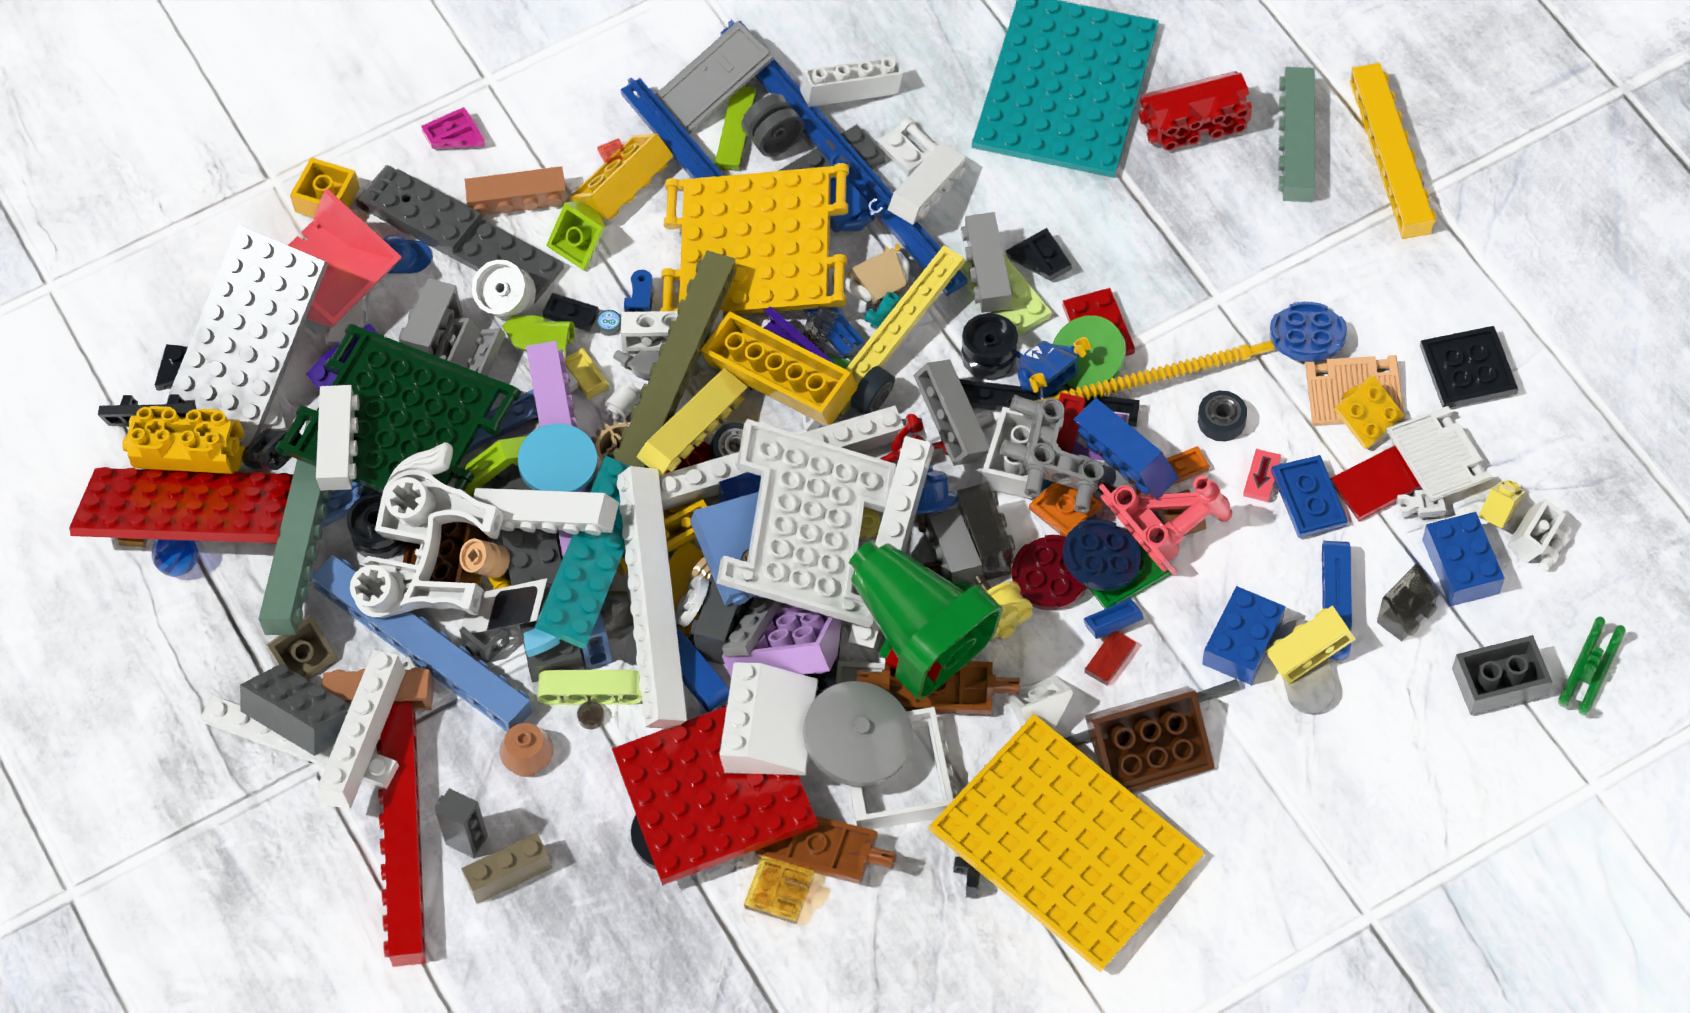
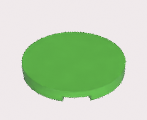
M1083 316L1070 321L1058 332L1052 344L1070 346L1077 339L1086 337L1092 346L1091 350H1086V355L1083 358L1077 357L1078 374L1066 383L1070 388L1076 390L1077 387L1083 389L1084 385L1089 387L1091 383L1096 385L1098 381L1102 384L1104 380L1110 382L1111 378L1116 379L1125 364L1126 342L1119 329L1109 320L1099 316Z

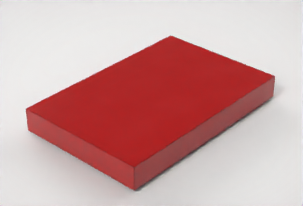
M1395 445L1331 477L1334 489L1358 521L1396 503L1397 495L1405 494L1410 496L1416 490L1422 489Z

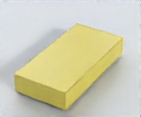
M584 348L566 357V367L578 381L579 389L587 400L609 389V383Z

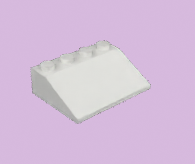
M734 662L720 750V759L724 772L806 775L809 755L804 744L803 726L806 714L817 696L818 679L762 663Z

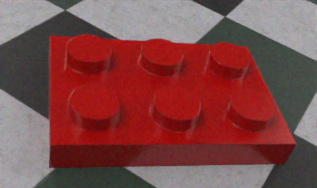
M1111 288L1062 300V307L1068 322L1083 316L1105 318L1112 322L1122 333L1126 342L1125 356L1135 354V346Z

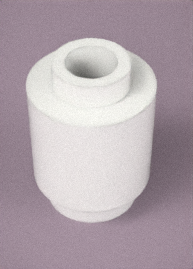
M631 383L620 385L604 404L607 415L614 420H624L630 414L633 407L640 402L641 392Z

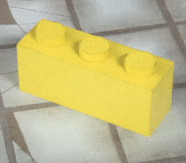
M1331 606L1320 610L1315 615V618L1306 624L1303 623L1295 627L1293 633L1284 639H1278L1273 642L1265 652L1280 675L1290 684L1356 638L1336 609Z

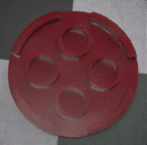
M1045 535V537L1025 544L1013 560L1012 580L1018 583L1021 589L1020 595L1023 599L1029 600L1032 607L1041 610L1063 609L1077 602L1088 589L1087 586L1077 581L1065 566L1062 556L1065 536Z

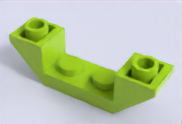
M527 436L498 440L462 467L474 475V479L471 483L467 484L464 492L473 498L476 488L483 486L512 463L518 466L519 449Z

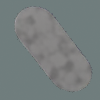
M1297 619L1285 623L1278 630L1274 642L1278 639H1284L1293 633L1295 627L1303 623L1306 624L1309 621ZM1328 658L1290 684L1283 678L1288 700L1300 712L1312 714L1323 711L1332 703L1335 697V683Z

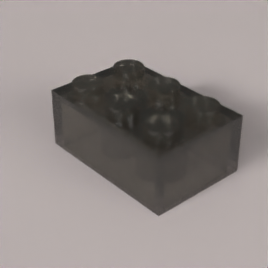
M988 482L957 490V508L960 510L982 563L983 576L986 580H991L1011 574V565L1015 562L1013 554L1015 544L1012 535H1007L1005 528H1007L1005 516L1003 513L998 512V497L995 491L990 490Z

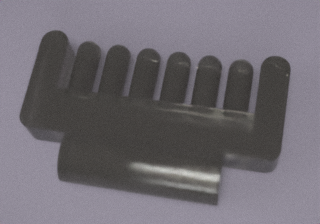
M818 307L816 313H809L802 335L816 347L826 348L827 337L831 335L827 330L831 331L833 327L825 322L834 325L835 321L832 319H838L839 315L825 307Z

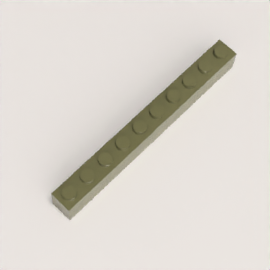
M707 250L703 259L700 258L698 260L696 276L694 279H690L686 291L688 294L685 300L682 299L679 303L676 321L672 320L668 329L669 337L660 346V357L657 363L654 362L651 366L650 380L641 389V400L632 409L631 423L629 427L626 426L621 435L622 443L619 449L616 448L614 450L613 459L627 464L629 467L649 468L637 458V455L645 443L674 416L701 355L700 350L708 339L737 272L735 258Z

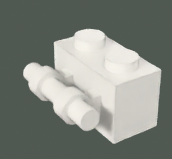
M1547 498L1543 499L1529 508L1507 547L1526 562L1541 554L1542 560L1539 566L1544 570H1548L1558 560L1560 549L1565 547L1569 541L1571 528L1567 525H1562L1559 528L1566 514Z

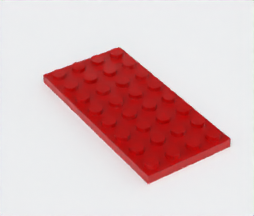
M95 468L70 524V536L277 543L294 474L240 473L236 471L228 474L158 469Z

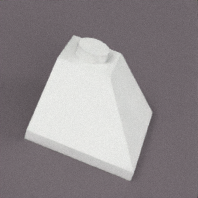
M1054 675L1021 687L1019 695L1006 694V697L1020 727L1035 714L1054 729L1073 693L1072 689Z

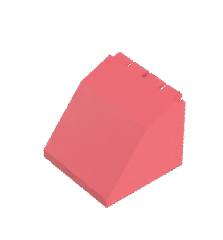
M328 189L323 192L314 220L301 232L307 240L304 241L297 236L288 244L290 247L329 263L306 319L332 328L402 258Z

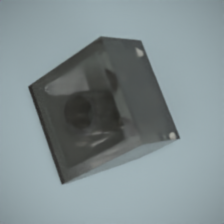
M1418 563L1384 595L1376 622L1401 642L1408 635L1412 637L1420 628V622L1425 617L1427 619L1431 618L1438 608L1436 606L1438 593Z

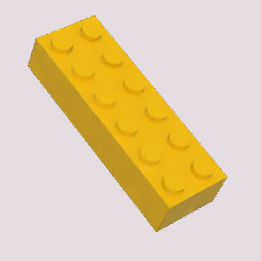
M730 311L700 350L710 367L721 371L723 368L727 369L743 384L825 426L831 425L858 388L850 371Z

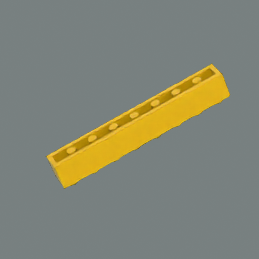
M1381 63L1352 67L1349 83L1401 238L1407 239L1429 235L1432 232L1433 224L1436 223V214L1434 209H1430L1428 190L1423 189L1422 173L1415 165V152L1408 145V132L1406 129L1403 130L1401 125L1402 115L1400 110H1396L1394 92L1389 90L1388 74L1386 71L1383 72Z

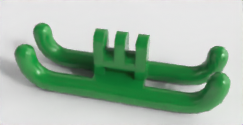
M1598 616L1595 619L1558 699L1559 706L1566 707L1573 696L1579 680L1589 684L1588 690L1578 709L1579 714L1582 716H1586L1590 712L1626 632L1623 625H1618L1605 652L1602 648L1595 647L1605 625V619L1602 616Z

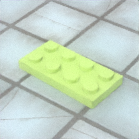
M1004 254L1012 293V308L987 313L1000 314L1008 318L1016 326L1018 336L1050 319L1052 312ZM965 259V263L959 270L967 277V285L965 286L974 296L973 289L976 288V283H971L969 268L972 267V263L967 262Z

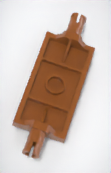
M970 661L937 690L922 700H917L895 677L896 669L885 665V669H882V672L858 670L857 681L870 683L888 691L901 703L906 711L934 707L935 713L991 715L992 696H995V693L1019 695L1020 677H996L992 672L993 662Z
M815 816L819 827L760 848L755 853L757 859L857 884L862 883L865 871L870 863L893 869L894 864L892 862L896 863L897 852L874 847L878 838L877 831Z

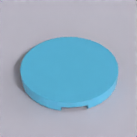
M567 424L545 425L531 432L521 444L518 453L519 472L524 482L532 490L580 492L594 477L597 467L596 448L590 437L574 426Z

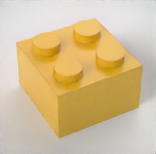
M311 157L290 194L294 211L314 218L323 192L326 189L332 192L349 208L360 189L356 171Z

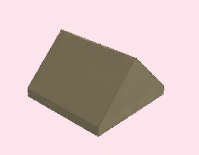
M312 615L305 617L302 624L298 625L296 635H279L266 644L275 666L282 664L306 679H310L339 659Z

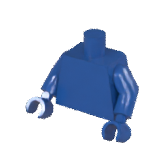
M836 154L831 157V166L836 164V160L840 155ZM836 177L831 178L830 205L836 202ZM846 177L848 213L830 216V229L834 233L840 231H861L875 219L876 214H885L886 207L882 206L879 210H876L877 204L882 200L873 199L868 203Z

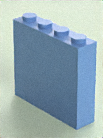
M759 492L694 510L690 520L725 606L733 603L736 606L741 605L750 598L758 596L717 584L720 560L724 555L744 561L743 556L750 547Z

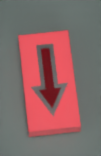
M1260 449L1255 450L1243 492L1244 497L1269 502L1275 481L1271 468L1272 466L1279 465L1281 454Z

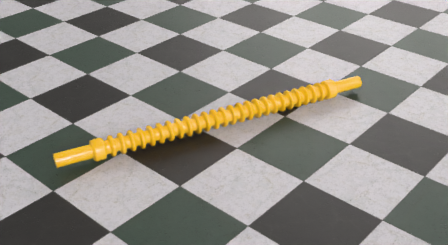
M1271 340L1251 346L1243 344L1238 346V349L1233 347L1231 351L1229 349H1226L1225 352L1220 350L1218 354L1213 352L1211 356L1209 354H1206L1205 357L1200 355L1198 359L1193 357L1191 361L1186 359L1184 363L1182 361H1179L1178 364L1173 362L1171 366L1166 364L1164 368L1159 366L1157 370L1151 368V371L1146 369L1144 373L1138 371L1137 375L1131 373L1130 377L1128 375H1124V378L1118 376L1117 380L1111 378L1110 382L1104 380L1103 384L1098 381L1096 385L1093 383L1089 387L1084 385L1083 389L1077 387L1075 391L1072 388L1069 392L1067 390L1059 391L1057 395L1041 400L1045 401L1050 398L1059 400L1060 392L1083 397L1089 401L1091 397L1097 398V395L1103 397L1104 393L1110 395L1111 391L1116 394L1118 390L1123 392L1125 388L1130 390L1132 386L1137 388L1139 384L1143 387L1145 383L1150 385L1152 381L1158 383L1159 379L1165 381L1166 377L1170 380L1172 376L1178 378L1179 374L1185 376L1186 372L1192 374V371L1198 373L1199 369L1205 371L1206 367L1212 369L1213 365L1217 368L1219 364L1225 366L1226 362L1232 364L1233 360L1235 362H1239L1240 359L1242 361L1249 360L1253 355L1274 350V345Z

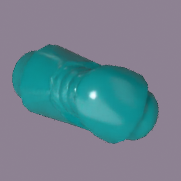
M887 292L876 312L872 309L867 310L864 321L871 323L870 327L878 328L897 305L900 297L893 292Z

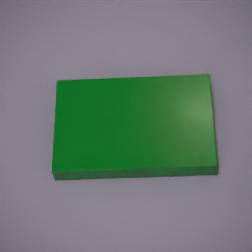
M1139 544L1142 562L1136 577L1130 584L1113 591H1101L1090 587L1088 589L1101 606L1106 609L1134 597L1172 573L1169 570L1163 572Z

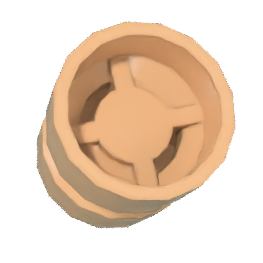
M475 538L468 540L460 552V564L465 571L491 578H498L505 574L510 563L509 552L504 546Z

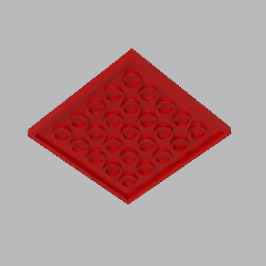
M727 706L687 720L674 728L663 729L612 748L662 885L819 827L798 775L724 772L720 759V750Z

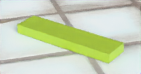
M743 86L729 99L715 160L717 168L740 170L747 135L742 130L741 122L745 113L755 103L756 87Z

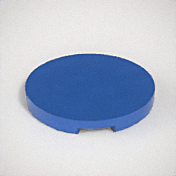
M1292 303L1288 308L1275 313L1270 323V339L1274 347L1285 356L1295 360L1314 362L1328 359L1336 355L1346 342L1347 325L1342 316H1338L1335 312L1329 310L1327 305L1321 303Z

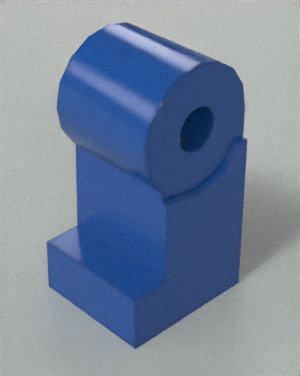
M637 270L631 275L632 298L624 299V312L652 311L654 287L652 275L649 271Z

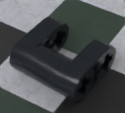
M269 428L264 430L243 451L242 461L244 465L252 469L278 470L282 468L292 457L280 455L275 450V446L279 441L283 440L289 429ZM300 432L292 444L293 446H296L299 439L301 438L302 435ZM253 452L259 453V455L257 456V459L259 460L258 462H252V459L254 458V456L252 455Z

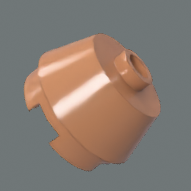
M520 723L510 728L503 738L499 749L500 759L504 766L515 775L522 777L534 776L536 772L549 765L553 755V742L550 736L541 728L530 723Z

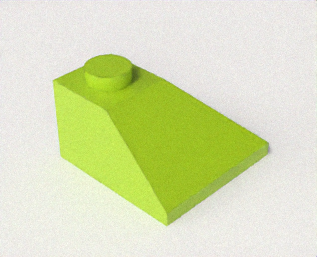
M582 201L565 202L546 246L583 271L586 270L605 229L600 213Z

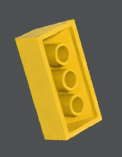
M657 133L633 135L568 198L571 202L582 201L599 212L602 219L610 220L618 215V209L623 204L631 202L636 197L635 193L640 188H644L652 182L651 178L656 173L667 168L669 165L667 162L673 157V154Z

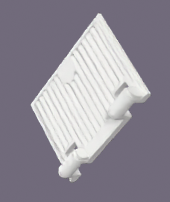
M1449 406L1386 428L1387 433L1430 502L1493 480L1490 471L1485 472L1482 468V459L1459 422L1454 423L1451 419L1452 411ZM1439 419L1442 422L1444 428H1442V426L1440 425L1438 421ZM1468 468L1472 470L1475 476H1472Z

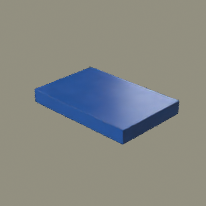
M1321 455L1272 466L1271 473L1298 538L1347 526V517Z

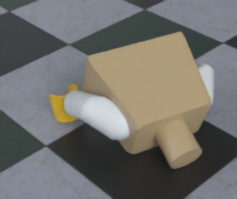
M895 244V249L894 247L891 249L885 247V252L853 267L848 273L849 277L846 276L844 270V289L862 301L869 302L872 306L880 303L887 292H893L897 295L902 292L909 281L910 263L903 253L900 252V245ZM832 275L831 278L834 285V276Z

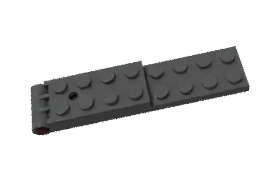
M385 165L356 199L357 206L364 212L374 215L477 272L486 263L494 260H506L528 272L534 281L536 289L534 303L539 300L564 268L562 261L482 219L480 212L390 165Z

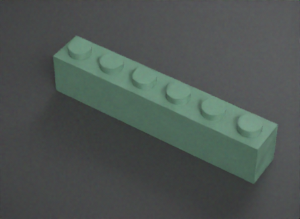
M1285 67L1284 77H1279V91H1283V96H1279V111H1283V116H1279L1278 129L1283 131V136H1279L1278 150L1283 151V156H1279L1278 171H1283V176H1279L1278 191H1283V201L1312 202L1315 189V68Z

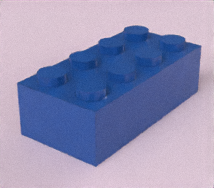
M1097 398L1074 418L1079 427L1077 432L1088 442L1086 443L1087 447L1095 455L1101 453L1103 455L1102 459L1112 469L1115 466L1120 469L1118 472L1126 481L1130 482L1133 480L1136 482V488L1143 495L1147 496L1150 494L1158 500L1179 479L1161 450Z

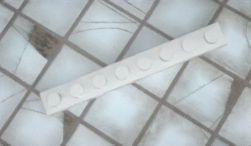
M212 696L200 717L204 724L326 767L334 747L332 746L314 756L242 713L240 705ZM373 753L363 781L387 789L399 764L395 760Z

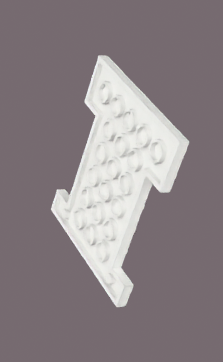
M747 419L743 427L736 469L761 476L748 559L745 562L724 555L720 560L717 584L870 628L873 624V616L860 595L851 593V578L855 569L849 564V561L858 550L864 507L884 513L896 464Z

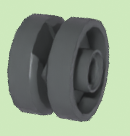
M781 94L767 95L758 100L748 109L741 122L744 133L753 141L759 152L767 157L780 155L790 149L802 136L805 128L802 118L792 109L790 103Z

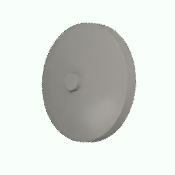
M859 681L839 683L819 694L811 704L803 726L804 744L813 763L831 779L850 786H872L893 777L905 763L913 740L912 725L901 703L883 688Z

